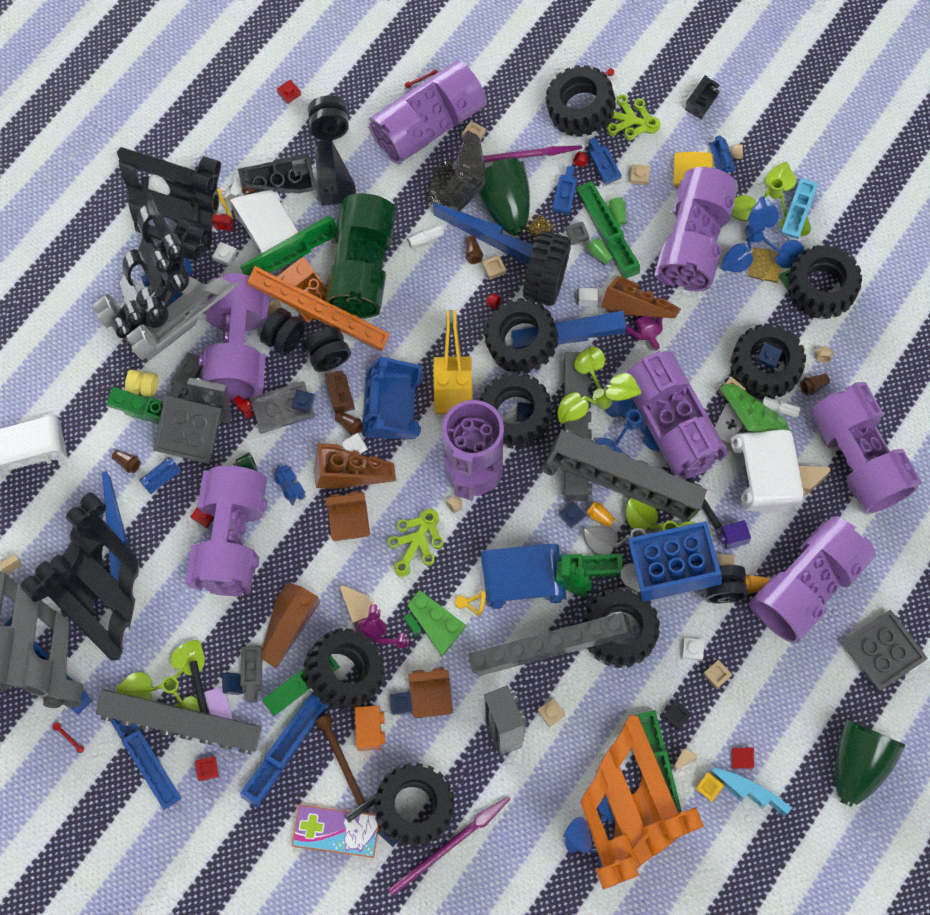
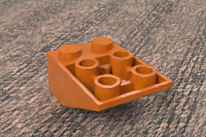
M304 256L276 275V277L325 301L327 287ZM295 309L307 323L314 319Z

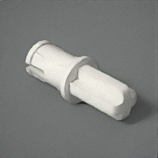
M437 226L427 231L422 230L421 233L407 238L410 247L414 248L424 243L428 244L430 240L443 236L444 231L441 226Z
M766 396L763 400L765 406L772 411L778 412V414L782 413L793 417L799 416L801 410L799 406Z

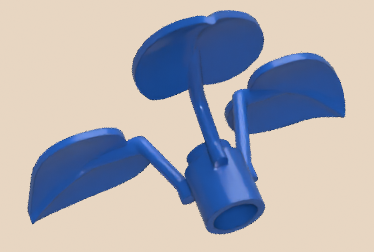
M761 196L751 210L748 217L749 224L745 227V234L748 236L746 238L748 248L743 243L734 245L725 255L720 268L730 272H742L749 268L753 261V256L750 253L751 241L760 242L764 240L774 250L779 252L775 257V262L778 266L785 269L792 268L798 255L803 253L804 247L797 240H789L779 249L765 238L763 233L765 227L771 228L776 225L779 219V212L769 199Z
M633 399L612 401L611 406L605 409V411L611 417L621 415L625 418V427L614 444L608 438H599L594 443L601 446L606 445L615 452L623 453L622 449L617 447L625 432L628 429L635 430L640 426L641 432L645 434L643 437L644 444L653 451H660L647 425L644 429L641 413L638 410H634L635 403Z
M604 795L598 805V810L603 815L600 820L603 823L608 819L613 823L615 819ZM582 817L575 818L567 827L563 835L566 838V849L570 853L577 851L582 853H598L597 849L591 848L590 829L588 823ZM599 857V859H598L599 865H600V867H602V863H601V860H600V857Z

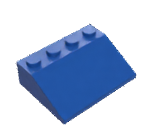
M707 521L628 538L642 602L722 585L721 571Z

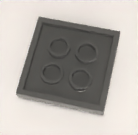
M166 394L153 451L210 464L222 407Z
M889 610L842 642V645L878 693L928 659L892 610Z

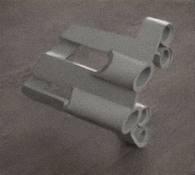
M189 277L187 288L181 292L183 295L167 307L168 319L164 325L159 328H151L142 324L124 339L132 345L134 353L141 360L146 358L150 361L195 326L198 316L233 290L238 283H231L224 279L216 278L208 284H201L198 280ZM107 294L95 302L93 308L98 313L97 317L106 328L110 326L113 328L112 319L121 308L112 296ZM210 294L215 295L185 319L184 315Z

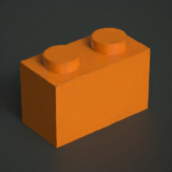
M379 706L355 707L357 751L382 750V744H386L385 732H381V724H385L384 711L381 712Z

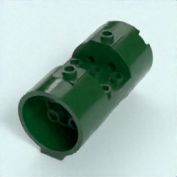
M351 194L342 200L334 241L338 245L335 263L331 266L328 277L325 301L352 315H357L361 319L379 315L382 307L386 272L382 270L385 250L391 246L396 216V207L389 200L373 194Z

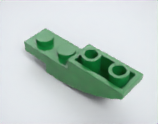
M112 387L106 406L123 411L125 415L159 424L163 401L152 397L147 399Z
M562 556V561H557V583L573 594L588 598L589 592H592L590 575L586 573L585 568L576 567V562H573L571 556Z
M331 655L330 667L334 673L340 666ZM307 667L296 673L262 700L273 716H276L312 689L311 687L308 688L305 683L308 678L304 677L303 671Z

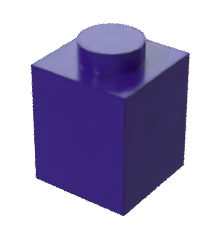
M745 520L722 526L719 539L721 544L725 545L726 550L749 544L751 535Z

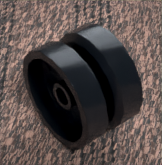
M331 95L320 96L309 104L307 109L310 131L315 138L326 141L336 140L347 133L349 123L346 103L341 98Z
M280 307L267 319L260 334V341L268 347L274 346V351L282 356H286L300 341L305 330V321L297 316L292 317L291 312Z
M329 327L315 332L303 344V348L307 356L310 357L314 370L317 372H326L337 368L351 356V350L348 344L344 342L341 330L337 327Z
M739 565L719 566L722 585L704 589L705 601L708 603L724 604L746 599L748 597V588L746 584L742 583L746 580L745 568Z

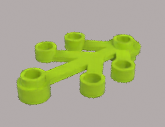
M621 94L617 97V104L622 107L626 114L614 111L612 119L623 122L609 124L607 128L609 135L614 136L619 131L626 129L624 137L627 140H633L635 136L644 132L654 134L659 131L661 126L660 120L650 116L645 108V101L643 99H636L634 102V109L639 111L643 117L639 118L627 103L628 97ZM632 125H639L636 129L628 128Z
M426 509L419 518L409 521L402 519L397 523L398 530L402 533L407 532L409 528L420 526L418 532L399 538L392 536L388 540V545L391 549H397L401 545L412 542L402 561H398L395 564L394 570L398 577L404 578L409 575V564L419 545L423 554L424 565L431 566L434 564V556L430 553L425 538L428 529L432 536L433 548L441 549L444 545L443 539L439 536L436 527L439 522V515L435 510ZM431 515L433 519L429 521L426 517ZM404 523L407 525V527L402 529L400 528V525ZM392 540H396L398 542L396 545L390 544ZM436 540L441 541L439 546L434 544ZM431 557L432 561L426 562L425 558ZM401 565H404L406 567V569L403 571L399 570L398 568Z

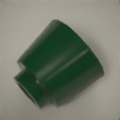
M250 452L236 459V463L233 464L234 466L258 471Z

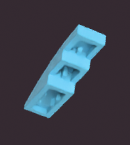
M800 179L781 234L799 239L818 183Z
M714 768L710 772L723 782L725 788L740 801L748 796L760 808L763 809L769 804L783 817L792 809L791 806L778 796L744 777L718 768Z

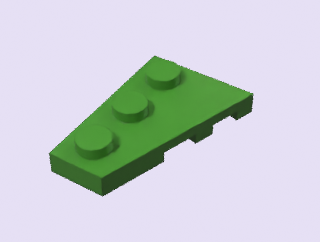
M420 590L407 605L441 657L445 655L466 628V624Z

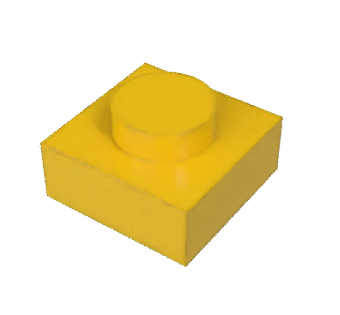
M707 772L695 789L713 802L725 787V784L712 773Z

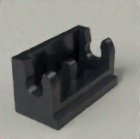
M704 75L688 98L685 111L702 119L720 94V91L717 89L720 85Z

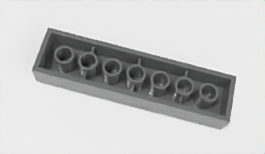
M561 430L553 443L546 462L688 522L701 510L707 489L702 488L698 483L685 481L681 476H673L666 473L662 468L649 466L645 461L632 459L628 454L615 452L606 445H598L593 440L579 437L569 430Z

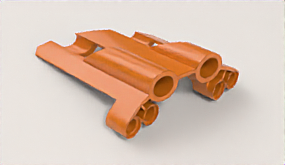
M630 715L622 726L623 728L619 736L609 747L596 770L595 778L586 789L580 801L602 863V867L596 868L595 871L603 890L639 876L637 869L642 864L667 848L679 837L704 827L697 807L678 813L639 716ZM630 749H632L642 773L640 786L636 793L632 795L620 768ZM604 795L616 822L615 834L612 840H608L596 810Z

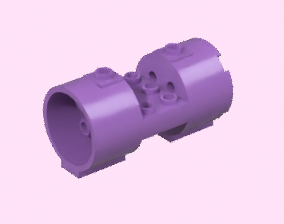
M456 60L370 117L371 123H369L368 128L380 148L383 147L389 153L387 155L389 159L395 164H400L449 129L457 126L487 105L486 95L472 70L462 61Z
M696 167L689 169L685 173L683 180L680 181L672 213L677 217L673 233L667 237L666 243L662 245L654 274L662 284H668L672 287L676 284L685 287L687 291L693 292L708 290L711 284H713L722 247L717 243L718 235L720 234V228L730 220L738 190V184L731 175L710 167Z
M236 273L223 274V278H219L231 283L237 282L238 285L203 312V314H206V321L209 324L224 330V342L204 348L203 355L200 354L199 366H202V379L208 382H219L227 385L229 400H233L238 395L242 399H249L256 395L262 396L265 354L260 353L253 347L244 345L245 331H251L265 325L268 319L269 303L268 295L246 285L250 277L249 275ZM210 294V295L208 296V300H207V301H209V300H210L211 298H213L215 295Z
M658 351L642 358L641 362L626 372L634 377L642 391V394L632 399L673 475L684 477L685 480L695 477L712 468L717 459L722 461L726 457L728 451L672 352Z
M857 382L846 387V392L841 391L837 394L834 392L818 402L812 408L813 412L810 414L820 430L819 432L824 444L828 448L838 447L844 453L848 466L853 469V472L846 478L849 490L857 498L864 513L873 514L910 496L918 489V485L922 481L904 449H896L890 452L876 427L884 414L867 383Z
M467 400L458 403L449 410L443 422L446 476L454 488V495L473 501L474 496H481V494L493 490L500 482L503 473V420L493 406L480 400Z
M217 466L209 471L203 470L198 509L203 514L213 516L214 523L211 541L191 545L185 582L189 588L200 591L205 588L207 591H210V594L221 596H242V592L250 594L253 574H255V569L259 567V556H257L254 549L243 546L241 538L242 534H245L246 523L244 522L257 521L263 518L264 511H267L268 501L265 499L267 478L262 473L238 466Z
M831 517L830 520L824 521L800 546L799 549L802 554L785 572L778 573L776 577L773 576L748 603L751 610L776 635L790 643H799L825 614L826 609L824 605L828 599L837 592L840 586L849 587L876 557V551L872 543L866 536L862 538L855 531L856 527L851 523L838 517Z

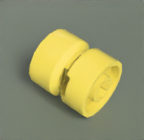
M130 369L125 381V391L136 395L141 393L142 396L153 398L158 387V375L149 372L142 374V371Z

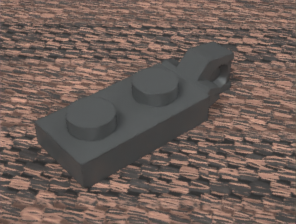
M187 353L171 381V396L182 398V395L186 396L189 393L187 387L189 378L197 379L202 370V366H199V356Z
M262 646L241 648L240 686L242 687V692H246V701L249 703L257 702V691H261Z

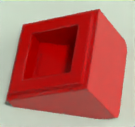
M754 747L731 749L732 769H754Z

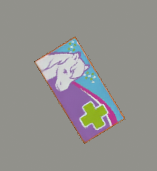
M299 805L292 847L374 858L379 824L375 820L376 815L362 813L348 823L344 816L350 811Z

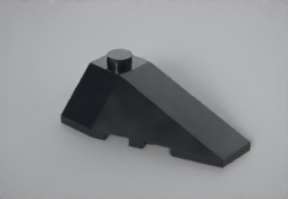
M315 141L314 148L321 206L341 204L346 196L356 194L355 183L333 141Z
M309 154L238 169L241 187L296 194L317 190Z

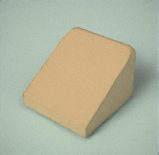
M683 749L673 770L681 769L696 760L698 756L687 749Z

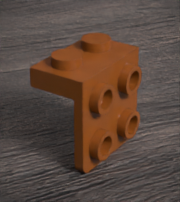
M354 491L349 493V495L341 496L340 494H334L326 498L333 541L363 538L370 535L364 493Z
M439 667L432 669L431 672L415 670L412 671V674H408L414 718L452 714L449 670Z

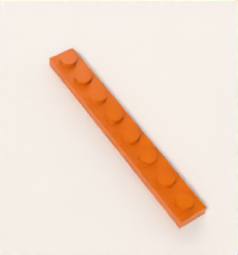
M256 266L253 268L246 285L331 327L339 328L341 332L379 351L384 349L390 333Z

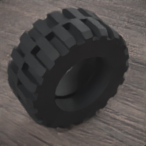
M576 65L574 66L575 68L570 69L569 67L565 69V72H560L556 75V79H552L550 87L546 91L547 96L545 100L552 123L558 127V130L561 132L566 131V134L573 136V134H576V137H582V134H587L588 136L592 135L594 131L602 130L601 127H605L609 123V119H612L616 109V99L610 79L607 78L604 72H600V69L596 67L592 69L589 65H584V67ZM591 93L596 96L595 100L585 108L571 109L566 107L569 99L576 94Z
M542 231L538 234L531 252L524 281L523 297L526 300L532 299L536 303L539 302L547 306L555 304L571 249V239L569 237L547 231Z
M816 245L812 247V250L807 248L802 254L798 255L788 276L789 284L787 290L791 294V301L796 302V307L799 310L803 309L804 314L808 316L813 314L814 318L820 319V316H824V319H831L832 315L838 317L842 312L850 309V306L853 305L858 296L862 283L861 268L859 265L856 266L857 261L854 257H849L850 253L845 250L844 252L839 250L840 247L837 246L831 248L830 245H823V247ZM817 271L828 272L836 277L841 289L830 293L819 291L810 283L808 275Z
M518 298L516 302L509 300L507 301L508 304L504 306L503 304L499 305V310L497 312L493 311L490 314L492 319L487 320L485 324L487 329L484 330L486 346L495 362L499 366H503L504 370L508 372L512 369L513 372H518V374H520V371H524L526 374L530 373V370L534 368L537 371L541 369V364L546 365L549 362L548 357L554 356V348L558 346V331L548 309H545L539 302L535 304V301L532 299H528L526 302L524 298ZM527 323L538 328V335L535 341L525 348L514 349L505 344L507 333L516 325Z
M760 324L756 325L754 330L749 328L745 334L739 337L730 361L732 363L730 367L731 373L734 374L733 378L740 382L751 396L756 394L760 399H764L765 396L771 399H775L776 395L779 397L785 396L786 392H791L795 385L798 384L804 371V364L806 362L804 346L802 344L799 345L800 339L797 336L793 337L792 331L789 329L785 331L782 329L783 326L780 325L772 327L773 324H766L763 327ZM766 342L782 350L780 357L785 364V369L773 374L762 372L753 364L751 354L761 350Z
M512 372V376H507V373L502 374L501 379L494 378L491 380V386L489 384L486 385L484 388L485 393H482L479 399L490 404L497 411L505 400L512 397H521L530 401L533 405V413L525 422L508 424L503 421V445L507 444V448L513 449L514 445H518L519 449L524 448V444L527 443L531 446L535 444L534 440L536 438L540 440L543 437V432H547L549 429V423L552 420V406L549 393L546 392L543 384H539L538 379L535 377L530 379L529 374L523 373L522 376H519L518 372Z
M615 588L613 592L607 590L603 592L602 596L598 595L595 597L593 603H590L587 608L583 623L606 617L614 612H624L636 619L640 632L637 639L629 644L608 642L587 648L590 653L593 652L595 654L594 658L598 661L600 659L605 661L604 664L607 666L614 664L615 668H621L622 665H626L628 668L632 667L634 663H641L645 657H648L655 647L660 633V619L657 618L658 612L656 608L651 607L652 602L650 600L642 602L641 594L639 592L634 594L632 589L626 588V591H621V588Z
M342 628L335 629L333 632L329 631L321 637L308 651L307 658L304 660V667L307 668L303 671L305 678H308L305 683L308 688H312L313 692L311 694L321 699L319 702L322 704L328 703L330 704L329 707L337 709L339 706L341 710L353 709L374 695L382 684L384 678L381 675L385 673V667L381 665L384 662L383 656L379 655L378 651L380 649L378 646H374L371 643L373 640L370 637L365 638L363 636L364 633L360 631L354 633V630L346 628L344 631ZM332 654L344 655L355 664L358 671L357 684L344 683L333 674L330 667V656Z
M407 763L402 768L399 766L394 768L392 773H388L380 783L374 799L375 820L377 824H380L382 833H387L389 835L388 839L391 841H399V845L406 846V844L411 845V847H418L420 844L425 846L432 840L438 839L449 825L455 808L453 803L454 793L450 791L451 785L449 781L445 782L443 780L444 775L441 772L435 773L433 771L434 767L428 766V768H425L423 763H417L416 766ZM415 787L425 791L430 796L433 802V812L426 821L411 823L399 816L395 809V798L401 790Z

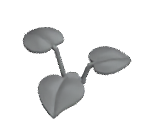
M607 526L585 528L584 537L588 547L594 553L607 555L612 553L613 547L618 548L628 541V538L659 532L660 528L653 530L647 528L646 531L641 528H635L631 531L630 535H626L619 543H617L618 535L615 530ZM627 564L621 570V580L628 588L640 593L634 564Z

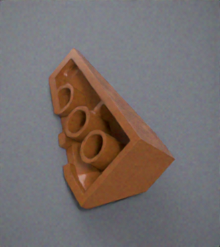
M617 276L607 287L601 305L609 313L624 311L625 315L676 318L681 311V308L665 299H656L653 296V292L649 290L644 292L639 289V284Z
M317 444L314 470L316 488L338 489L394 482L396 480L394 463L374 456L366 457L360 455L359 451L353 450L351 452L342 449L343 446L337 444Z
M289 582L286 583L276 598L263 644V661L277 669L319 606L320 600L318 596L301 586Z

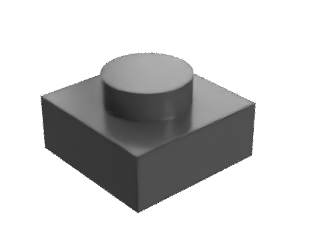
M583 221L566 226V232L571 239V245L589 240V234Z

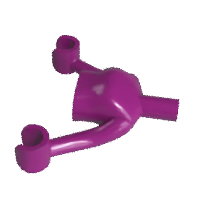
M643 316L634 322L638 332L627 324L626 332L638 340H649L653 350H658L660 346L656 337L663 330V318L657 317L655 322L653 317Z
M376 604L370 605L368 617L357 622L358 629H355L354 633L360 631L364 633L363 636L365 638L370 637L376 643L397 645L401 649L407 648L409 638L405 639L404 633L398 634L397 639L380 637L381 635H386L387 628L380 619L381 609L377 610Z

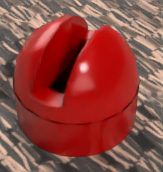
M579 151L572 163L578 167H584L587 164L588 157Z
M490 294L486 298V304L491 309L497 310L501 303V296Z

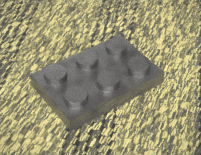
M189 378L187 387L190 400L222 407L220 421L230 423L232 416L227 385L219 382L204 381L200 378Z
M304 381L264 393L262 396L257 395L250 398L261 434L315 417L313 407L310 414L291 408L296 390L307 392Z

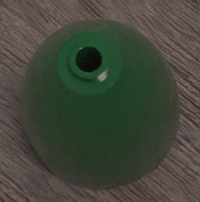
M517 158L502 159L492 162L493 165L485 170L478 169L472 175V181L483 206L499 226H502L503 230L507 233L518 236L523 233L529 218L530 187L528 175L523 161L519 162Z
M847 719L840 736L835 761V784L837 795L841 798L840 802L852 807L853 804L858 805L872 795L893 771L905 748V744Z

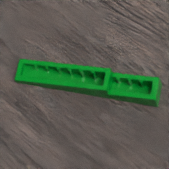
M591 181L576 187L577 194L606 248L612 255V259L621 276L627 279L639 274L640 264L625 241L623 231L593 182Z
M326 216L240 266L242 273L250 276L255 266L270 273L311 253V249L335 238L337 229L335 220Z
M622 554L564 555L571 556L573 562H576V567L585 568L586 573L590 577H621V570L624 567Z
M656 710L636 714L634 716H639L678 813H680L682 810Z

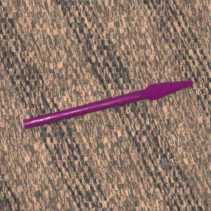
M581 145L550 146L541 149L453 159L454 166L495 162L508 158L519 159L543 155L551 156L579 150L583 147Z
M506 797L478 813L471 824L391 886L388 890L392 896L476 829L485 827L510 801V797Z

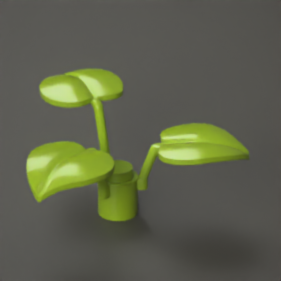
M787 161L774 167L767 174L765 183L769 189L765 191L763 196L766 198L769 195L772 199H781L783 215L785 217L780 221L781 231L788 215L783 191L791 190L796 184L795 174ZM749 195L736 197L731 216L740 221H748L749 214L756 205V200ZM807 217L800 236H806L811 232V225Z
M590 346L577 356L574 366L580 374L591 372L597 386L593 393V399L587 396L581 397L577 392L565 396L558 407L559 422L563 424L584 417L589 410L587 401L593 405L597 404L600 409L604 410L611 406L612 401L627 400L642 394V391L634 377L628 373L614 376L611 379V385H607L606 390L602 389L594 371L604 367L605 356L599 348Z
M632 498L629 499L626 506V519L632 529L641 528L646 531L647 528L651 530L660 528V531L696 524L687 521L677 525L673 521H667L665 524L660 523L659 525L652 526L658 519V514L654 507Z
M199 640L188 641L175 649L171 655V665L173 668L180 670L173 677H166L162 684L151 687L152 680L147 674L135 672L127 676L116 687V691L152 700L151 691L163 688L167 694H174L179 703L174 706L200 711L197 698L188 696L182 701L177 693L179 689L177 678L182 672L186 675H192L189 665L191 661H197L199 672L203 669L205 656L201 642Z

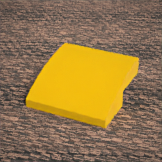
M706 152L675 153L674 187H679L680 181L683 180L685 173L689 169L696 167L713 168V154Z

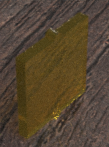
M754 247L752 252L753 261L749 267L748 277L760 279L762 282L765 280L778 283L781 267L775 262V257L779 252Z

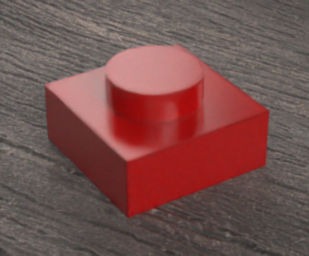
M291 79L276 88L277 93L287 104L302 95Z
M213 214L212 222L215 229L233 231L234 224L231 216L227 214Z
M239 395L233 399L235 407L246 419H249L253 415L250 402L246 398L242 399Z
M198 506L190 516L192 520L206 529L214 520L213 516L201 513Z
M215 756L195 760L199 782L220 778Z

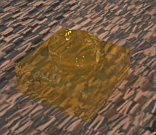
M539 215L528 226V231L538 237V234L542 231L551 232L554 225Z

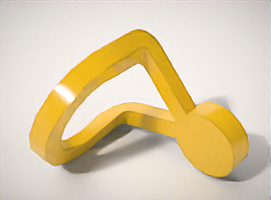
M481 590L478 595L469 599L465 596H458L454 602L455 606L459 609L467 607L476 616L480 617L484 609L486 592ZM481 597L479 610H476L469 602Z

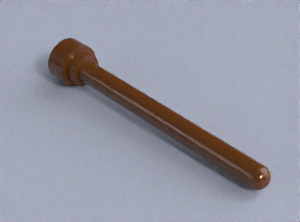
M330 714L322 716L315 723L318 729L325 732L359 806L365 800L332 730L333 720Z

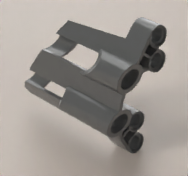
M0 571V616L4 594L15 602L12 625L4 626L0 624V693L8 689L9 686L23 688L33 695L42 697L43 705L48 708H59L61 705L67 707L81 706L83 684L66 680L69 620L57 610L55 611L42 600L33 602L20 588L21 584L19 582L18 584L15 583L5 573ZM37 618L53 630L51 652L48 660L39 658L33 649Z

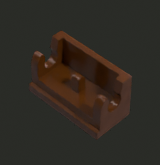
M343 371L325 373L335 414L340 411L355 410L346 374Z

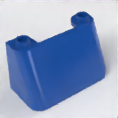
M380 356L368 367L365 378L363 409L364 425L362 435L364 437L416 439L420 435L421 426L418 421L414 420L415 388L422 383L424 378L422 365Z
M541 544L482 551L481 563L487 605L492 609L503 608L506 601L545 597V599L550 600V603H560L562 600L567 599L566 589L561 587L556 581L557 561H562V556H564L558 544Z

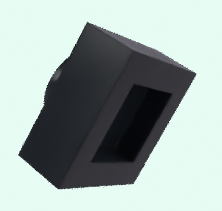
M676 701L663 715V718L679 730L692 714Z

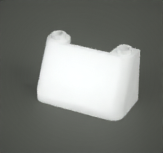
M266 190L235 197L230 200L236 219L243 224L257 247L259 254L298 233L279 202L281 199L277 191Z
M51 414L45 415L40 419L0 429V480H3V473L8 475L12 469L43 461L50 464L52 463L51 460H58L59 465L69 462L60 420Z
M772 430L742 433L731 437V446L734 452L744 453L750 487L741 496L744 511L782 513L802 501L803 487L794 440L790 431Z

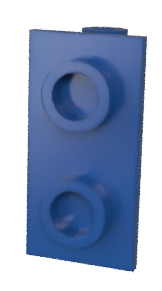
M721 135L716 136L715 141L709 143L716 169L726 173L736 171L726 139Z
M168 457L139 481L152 494L181 470L175 461Z
M278 465L274 472V480L283 490L284 497L293 506L297 498L302 500L306 497V492L300 482L292 483L297 477L291 467L287 465L280 467Z

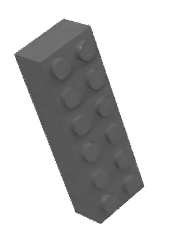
M508 685L484 694V720L499 757L522 748L523 737H525L526 717L522 709L518 710L516 693L514 690L510 691Z

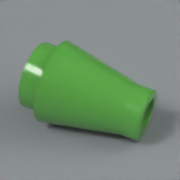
M622 197L611 199L608 205L609 210L619 226L625 225L627 223L626 202L623 201Z
M597 237L586 247L589 250L588 253L602 261L605 265L613 258L603 241Z

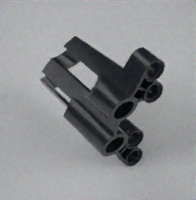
M120 147L117 151L119 167L129 195L128 205L135 231L141 233L137 222L138 213L144 205L148 204V194L152 193L163 217L172 219L177 223L175 233L184 247V258L193 261L199 259L205 250H210L212 245L213 214H217L219 208L217 185L221 162L203 156L199 165L193 170ZM136 169L162 177L168 184L170 193L166 195L141 187ZM148 222L146 229L150 236L162 241L156 226L150 225Z
M152 193L148 194V204L144 205L138 213V227L143 235L138 250H130L123 259L122 266L125 275L119 283L126 303L117 311V314L112 319V326L119 338H127L129 333L142 324L151 328H159L164 325L168 319L166 307L174 293L184 291L189 284V276L183 265L184 247L178 235L171 233ZM152 219L162 238L157 247H155L146 229L147 223ZM138 264L142 266L151 287L143 288L139 292H137L131 278V271Z
M90 492L81 499L79 507H73L66 515V520L73 528L70 532L71 543L64 554L56 555L50 563L44 561L39 564L35 570V575L25 578L20 588L33 602L49 597L111 661L120 660L124 650V631L127 627L130 629L136 599L133 597V585L139 574V560L103 521L102 517L107 507L93 492ZM104 545L122 562L119 571V582L103 566L102 550ZM98 599L112 611L108 631L92 616Z

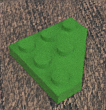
M725 384L721 388V391L748 431H791L784 418L739 386Z

